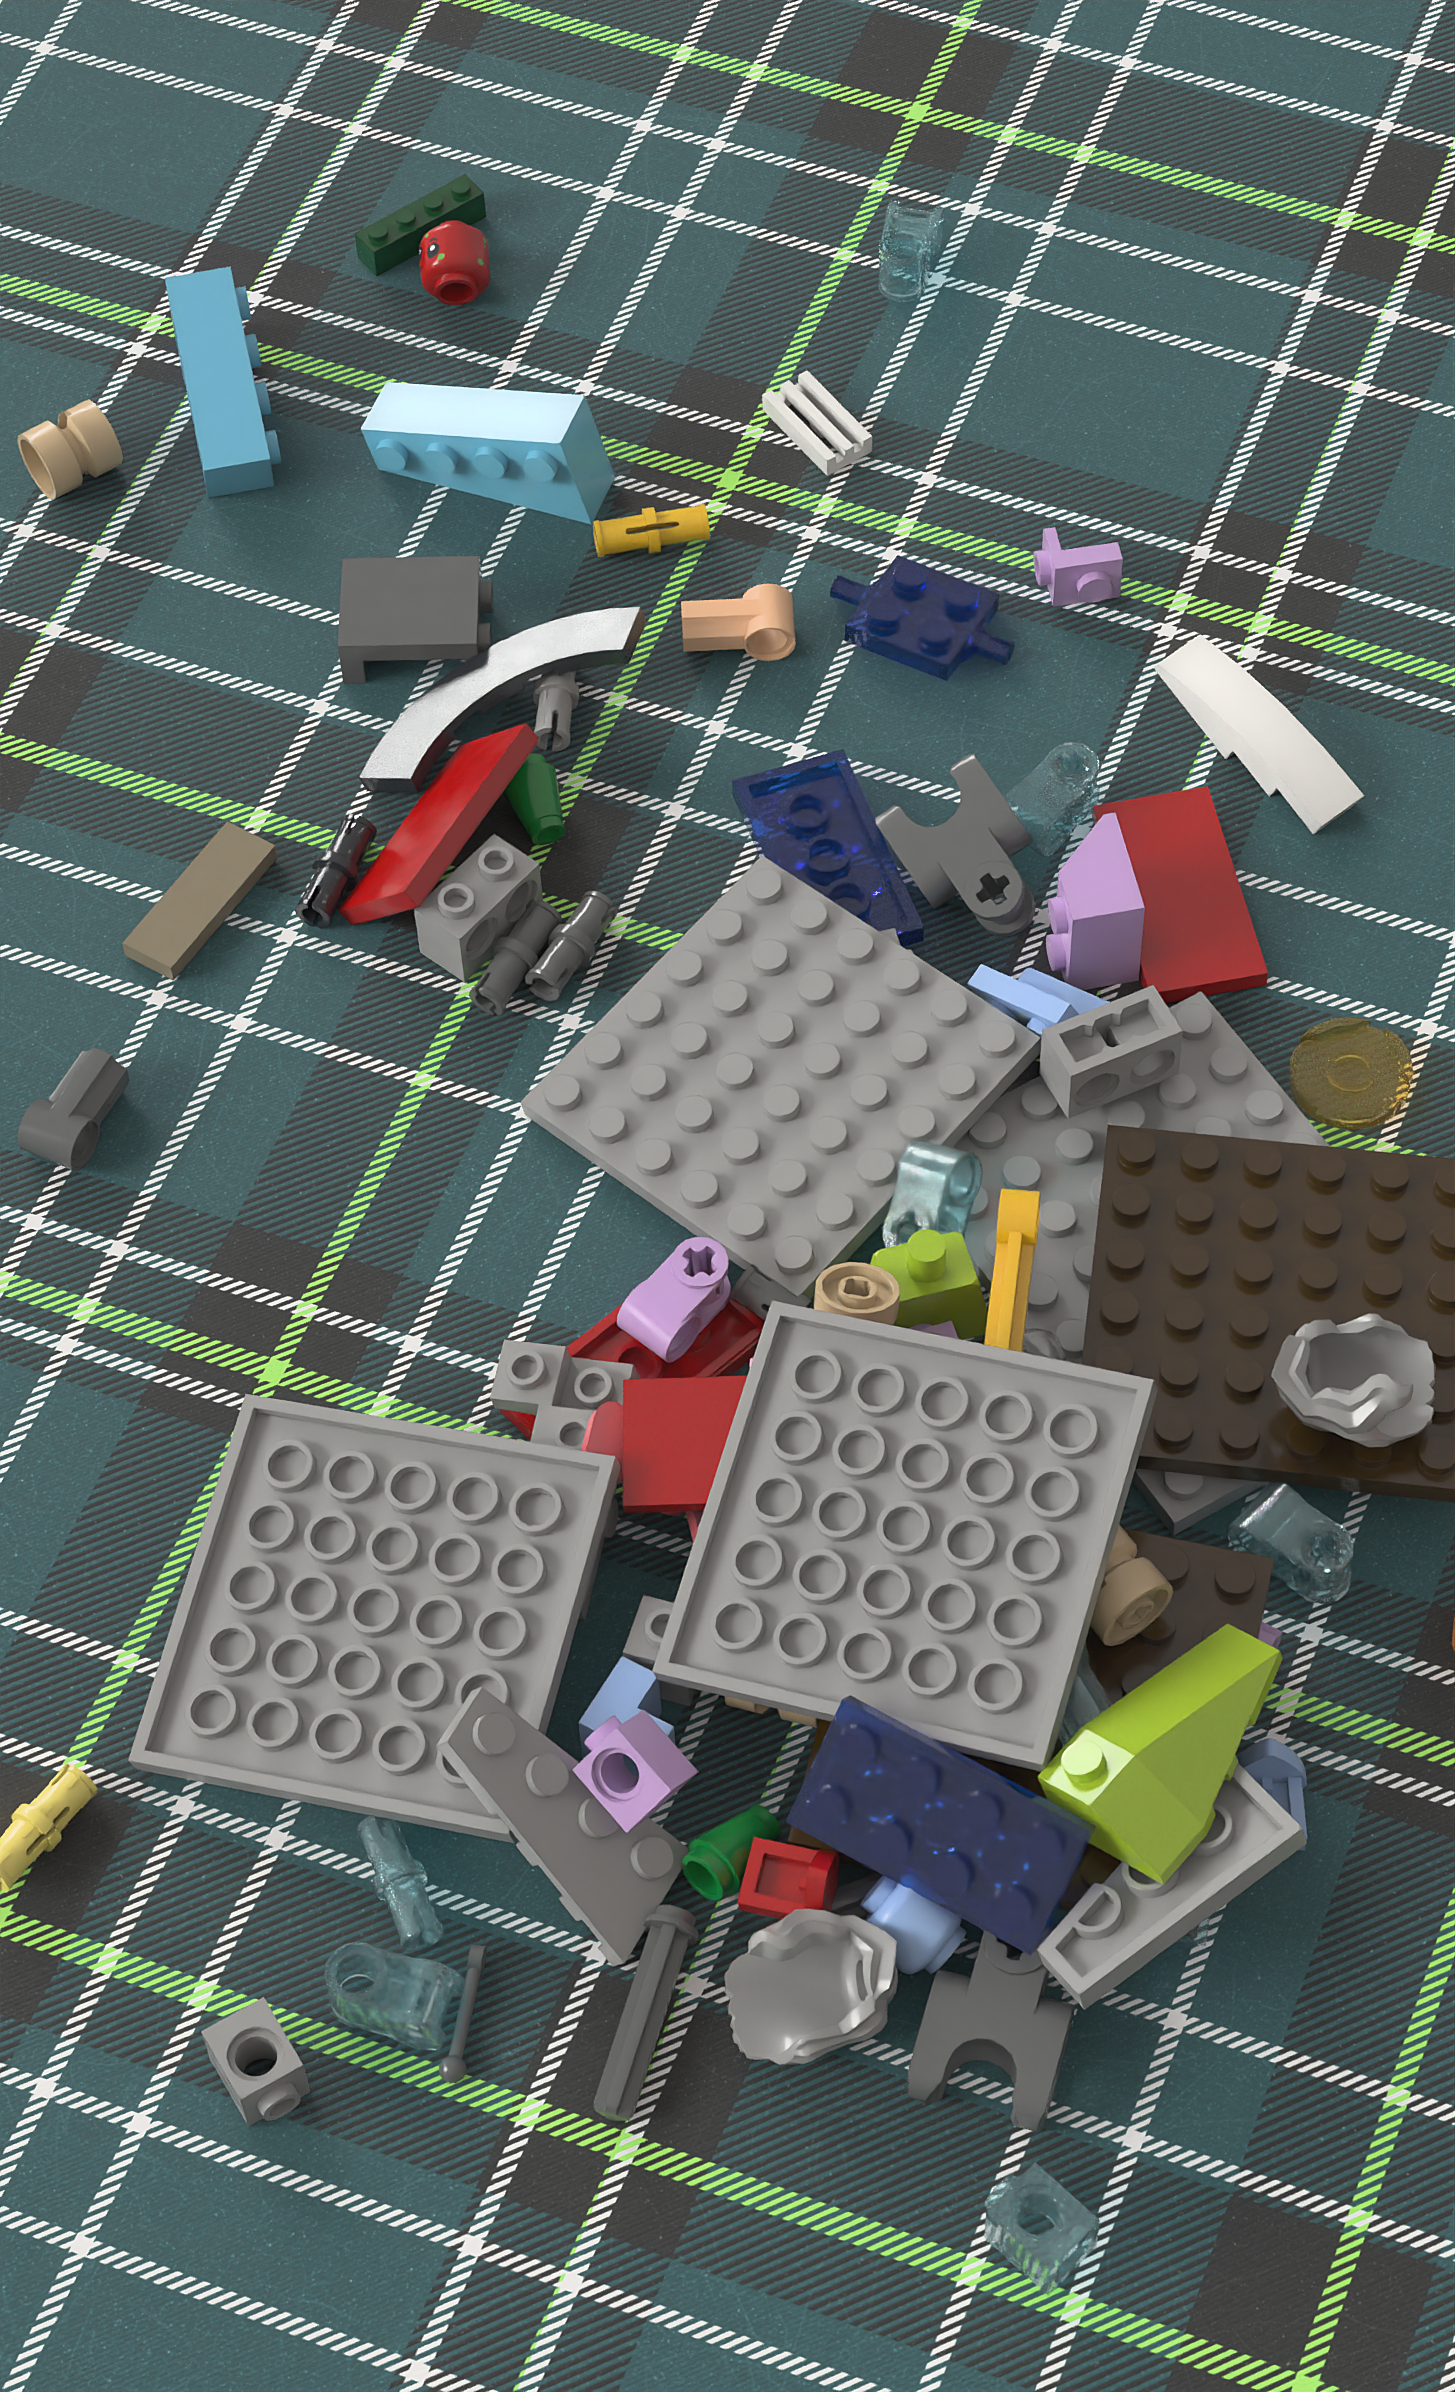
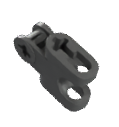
M969 753L950 768V773L956 780L960 790V804L956 813L947 822L938 826L924 827L908 818L901 806L894 805L875 818L876 825L934 910L959 893L980 924L989 933L999 937L1013 936L1022 932L1031 923L1035 915L1036 901L1031 890L1009 858L1034 841L976 756ZM1004 893L1007 899L1003 903L996 905L993 899L997 895Z
M1011 1908L999 1912L989 1920L983 1933L971 1977L942 1969L937 1970L908 2069L907 2086L909 2098L927 2103H937L942 2099L946 2084L952 2073L962 2064L972 2061H990L1000 2066L1012 2079L1014 2091L1012 2095L1013 2110L1010 2118L1013 2125L1037 2133L1045 2127L1072 2026L1075 2005L1044 1997L1050 1971L1043 1965L1037 1949L1051 1932L1048 1924L1038 1914L1027 1909ZM1014 1947L1026 1950L1022 1953L1019 1961L1007 1958V1956L1012 1954Z

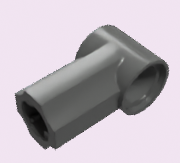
M93 1047L91 1051H82L48 1100L38 1098L28 1107L19 1126L17 1136L19 1147L74 1171L84 1168L90 1161L98 1144L100 1124L130 1082L128 1070L120 1065L112 1054Z

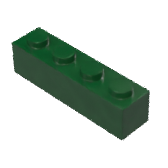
M466 174L452 180L356 232L355 240L358 258L376 276L419 254V245L423 236L434 227L447 221H461L471 226L485 218L484 192Z

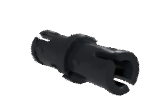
M354 814L345 815L327 851L321 852L313 863L312 867L315 869L314 876L295 907L297 916L309 926L314 927L318 916L321 914L318 927L320 929L328 928L346 891L352 890L356 886L360 878V873H358L359 865L377 836L375 826L366 818L358 816L357 822L352 829L351 826L355 820Z

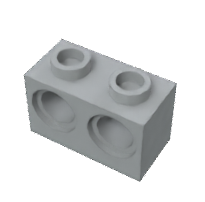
M493 834L430 893L420 907L414 908L420 953L463 982H466L493 956L492 949L501 937H508L525 911L528 902L531 899H534L536 902L538 899L543 900L539 863Z
M1154 985L1042 1029L1039 1073L1069 1119L1178 1075L1183 1030Z

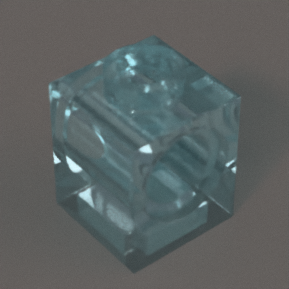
M1036 2162L1019 2179L1014 2174L1006 2176L993 2189L984 2204V2207L988 2209L986 2211L984 2238L1048 2296L1097 2246L1100 2220ZM1029 2214H1041L1049 2218L1055 2227L1045 2234L1035 2235L1023 2230L1018 2221Z

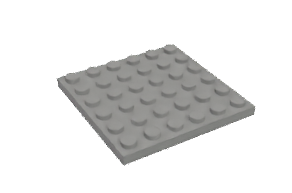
M761 856L521 1101V1105L527 1117L697 1237H709L719 1242L725 1248L728 1258L741 1268L746 1270L754 1264L761 1272L796 1297L803 1293L811 1299L815 1295L816 1280L821 1272L833 1265L845 1263L1041 1053V1037L764 856Z
M772 1301L652 1673L660 1681L1042 1772L1052 1758L1158 1391L1155 1381L1134 1375Z
M245 1394L128 1761L137 1770L515 1843L516 1836L498 1814L491 1815L436 1745L470 1692L480 1687H484L543 1735H546L621 1466L616 1456Z

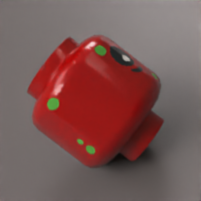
M447 221L434 227L423 236L419 245L421 283L431 296L444 304L456 306L470 303L486 290L491 279L489 247L487 238L480 230L461 221Z

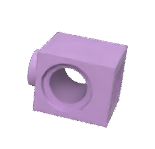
M642 1710L624 1723H621L615 1715L604 1722L583 1742L591 1752L572 1769L626 1833L654 1814L698 1773L696 1768L645 1710ZM623 1754L629 1756L635 1762L639 1771V1777L634 1776L628 1771L623 1761Z

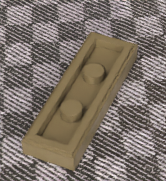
M227 821L122 943L125 956L174 981L278 858L276 846Z

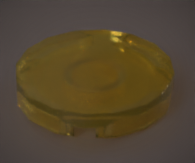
M1357 1017L1333 1018L1311 1027L1301 1037L1300 1044L1293 1050L1288 1072L1291 1093L1303 1111L1323 1124L1346 1130L1372 1128L1392 1119L1406 1104L1414 1074L1410 1052L1398 1035L1387 1028L1383 1032L1378 1028L1371 1027L1369 1020Z

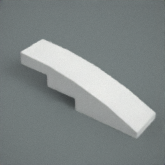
M1201 634L1155 666L1156 672L1223 757L1227 759L1235 753L1269 797L1279 790L1313 835L1357 804L1364 796L1326 749L1282 703L1239 664Z

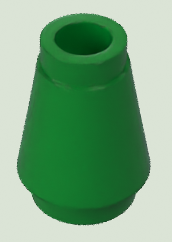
M530 754L502 793L530 835L532 842L536 845H547L562 838L566 832L563 824L556 769L553 765L546 762L544 756Z
M758 1804L752 1805L748 1810L741 1812L689 1843L688 1854L681 1861L685 1877L697 1892L710 1900H719L724 1895H735L742 1886L754 1837L775 1841L781 1834L780 1825L774 1815L765 1807Z

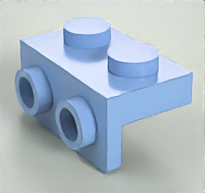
M981 964L967 983L977 996L1040 1037H1042V1029L1110 1003L1032 968H1026L1018 980Z

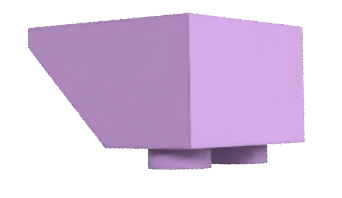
M1116 813L1104 814L1059 870L1057 897L1048 899L1049 919L1054 933L1046 936V949L1052 971L1061 970L1065 983L1081 990L1139 981L1145 907Z

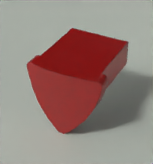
M754 1837L737 1901L740 1910L778 1919L785 1918L796 1909H814L830 1912L839 1877L840 1859L838 1852L826 1849L818 1851Z

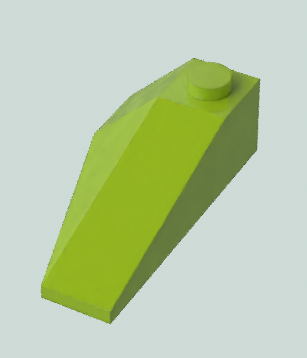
M1227 1623L1083 1725L1037 1776L1059 1826L1164 1885L1207 1836L1216 1816L1213 1804L1223 1781H1231L1238 1764L1235 1753L1247 1727L1255 1724L1283 1660L1280 1650Z

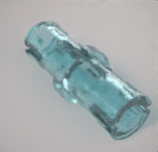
M371 1815L360 1822L356 1831L364 1844L376 1874L373 1879V1888L377 1898L387 1902L401 1938V1945L405 1951L413 1952L420 1950L417 1940L420 1932L426 1947H430L437 1943L445 1932L441 1923L438 1922L424 1887L428 1880L422 1862L413 1860L399 1825L400 1821L381 1817L384 1826L379 1830L374 1815Z

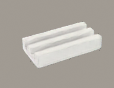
M808 371L798 375V383L795 385L790 380L781 384L779 394L776 395L772 390L762 394L763 411L827 476L872 452V435ZM792 404L810 422V427L821 438L824 437L838 453L834 454L788 406Z

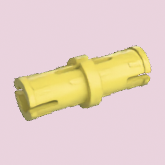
M65 1764L37 1798L29 1805L21 1804L12 1814L13 1823L0 1837V1891L3 1889L4 1892H8L28 1866L44 1850L52 1851L62 1840L60 1832L76 1813L97 1794L98 1791L94 1782L76 1766Z

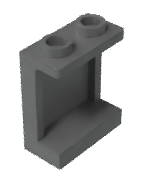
M480 556L343 558L338 630V653L343 684L366 683L367 661L464 659L467 661L474 655H478V653L491 647V623H483V614L493 613L492 579H482Z

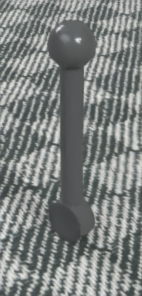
M471 1945L468 1956L467 1975L449 2056L444 2058L439 2065V2074L448 2083H457L466 2074V2064L462 2057L480 1975L483 1973L486 1962L487 1947L483 1945Z

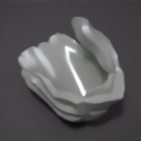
M1366 1314L1337 1326L1330 1319L1314 1320L1311 1323L1304 1324L1295 1336L1289 1334L1283 1342L1271 1376L1275 1380L1281 1399L1302 1424L1316 1430L1334 1432L1367 1447L1389 1446L1399 1440L1419 1434L1428 1425L1432 1424L1434 1409L1430 1404L1435 1397V1392L1432 1388L1435 1384L1433 1353L1429 1349L1427 1341L1409 1336L1401 1326L1384 1320L1378 1314Z
M796 1909L779 1922L754 1933L748 1942L749 1952L737 1957L725 1973L726 1987L724 1992L730 1999L728 2014L732 2016L730 2027L733 2029L734 2043L738 2044L739 2051L745 2053L747 2058L771 2060L779 2065L805 2064L845 2045L868 2040L880 2032L887 2023L888 2004L893 1999L897 1990V1941L885 1930L855 1915L839 1916L828 1911L814 1909Z

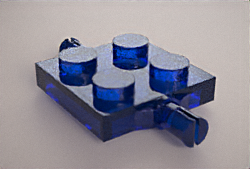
M899 555L895 557L880 579L873 582L872 585H863L840 574L837 575V579H834L830 589L831 598H836L858 607L845 624L844 641L945 681H948L960 663L976 653L1000 662L1002 665H1007L1013 655L1015 647L1013 641H1007L985 632L986 626L998 611L999 594Z

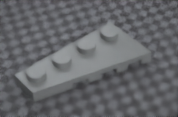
M484 1687L471 1691L436 1747L491 1815L498 1814L519 1840L516 1847L532 1866H540L562 1894L558 1898L576 1921L583 1920L600 1941L601 1945L598 1949L612 1966L625 1964L646 1929L644 1926L646 1917L655 1914L656 1908L660 1906L681 1871V1861L688 1854V1848L649 1817L626 1833L573 1772L572 1769L579 1764L577 1760Z
M1237 1764L1231 1781H1223L1213 1804L1216 1816L1207 1836L1164 1885L1121 1861V1864L1103 1884L1094 1883L1037 1949L1043 1965L1084 2010L1307 1844L1303 1828L1239 1764Z

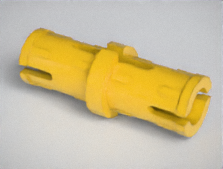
M705 504L655 512L654 507L642 509V515L605 521L596 520L592 523L598 557H602L605 554L647 548L649 553L661 552V546L701 539L710 540V528ZM675 526V527H673V528H666V529H660V530H659V528H665V527ZM644 531V532H641V533L627 534V533H633V532Z

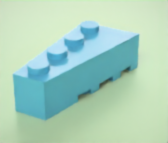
M231 267L165 278L174 335L192 422L195 426L194 430L208 498L274 486L271 465L281 463V456L276 431H265L262 416L271 415L266 383H255L252 368L261 367V360L256 335L244 334L242 321L251 320L246 287L235 288Z
M386 382L361 428L378 470L588 524L593 523L615 479V474L585 395Z

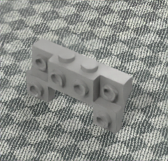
M504 1339L490 1400L496 1409L536 1415L530 1442L581 1451L591 1415L603 1403L608 1401H616L623 1405V1380L641 1378L633 1364L573 1358L565 1346ZM617 1483L578 1618L581 1620H586L605 1537L611 1538L617 1526L618 1502L614 1498Z

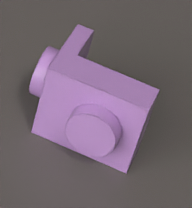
M1056 528L1043 529L1042 550L1034 551V570L1038 585L1047 584L1053 607L1083 602L1092 603L1120 597L1123 558L1118 542L1061 550Z

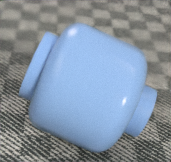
M918 1869L902 1874L897 1880L888 1873L884 1874L869 1890L860 1904L869 1912L865 1921L885 1930L897 1941L896 1968L905 1974H914L924 1968L929 1973H934L953 1954L966 1934V1930L960 1926L963 1917L960 1903Z

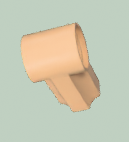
M761 584L749 589L742 599L682 601L681 603L684 652L745 649L755 659L775 661L788 656L794 650L796 644L794 603L791 592L785 587L777 584Z

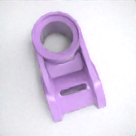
M694 1237L682 1242L646 1281L640 1283L629 1294L618 1313L617 1325L666 1362H673L679 1359L693 1344L698 1334L726 1307L730 1300L731 1285L727 1276L729 1259L725 1248L719 1242L709 1237Z

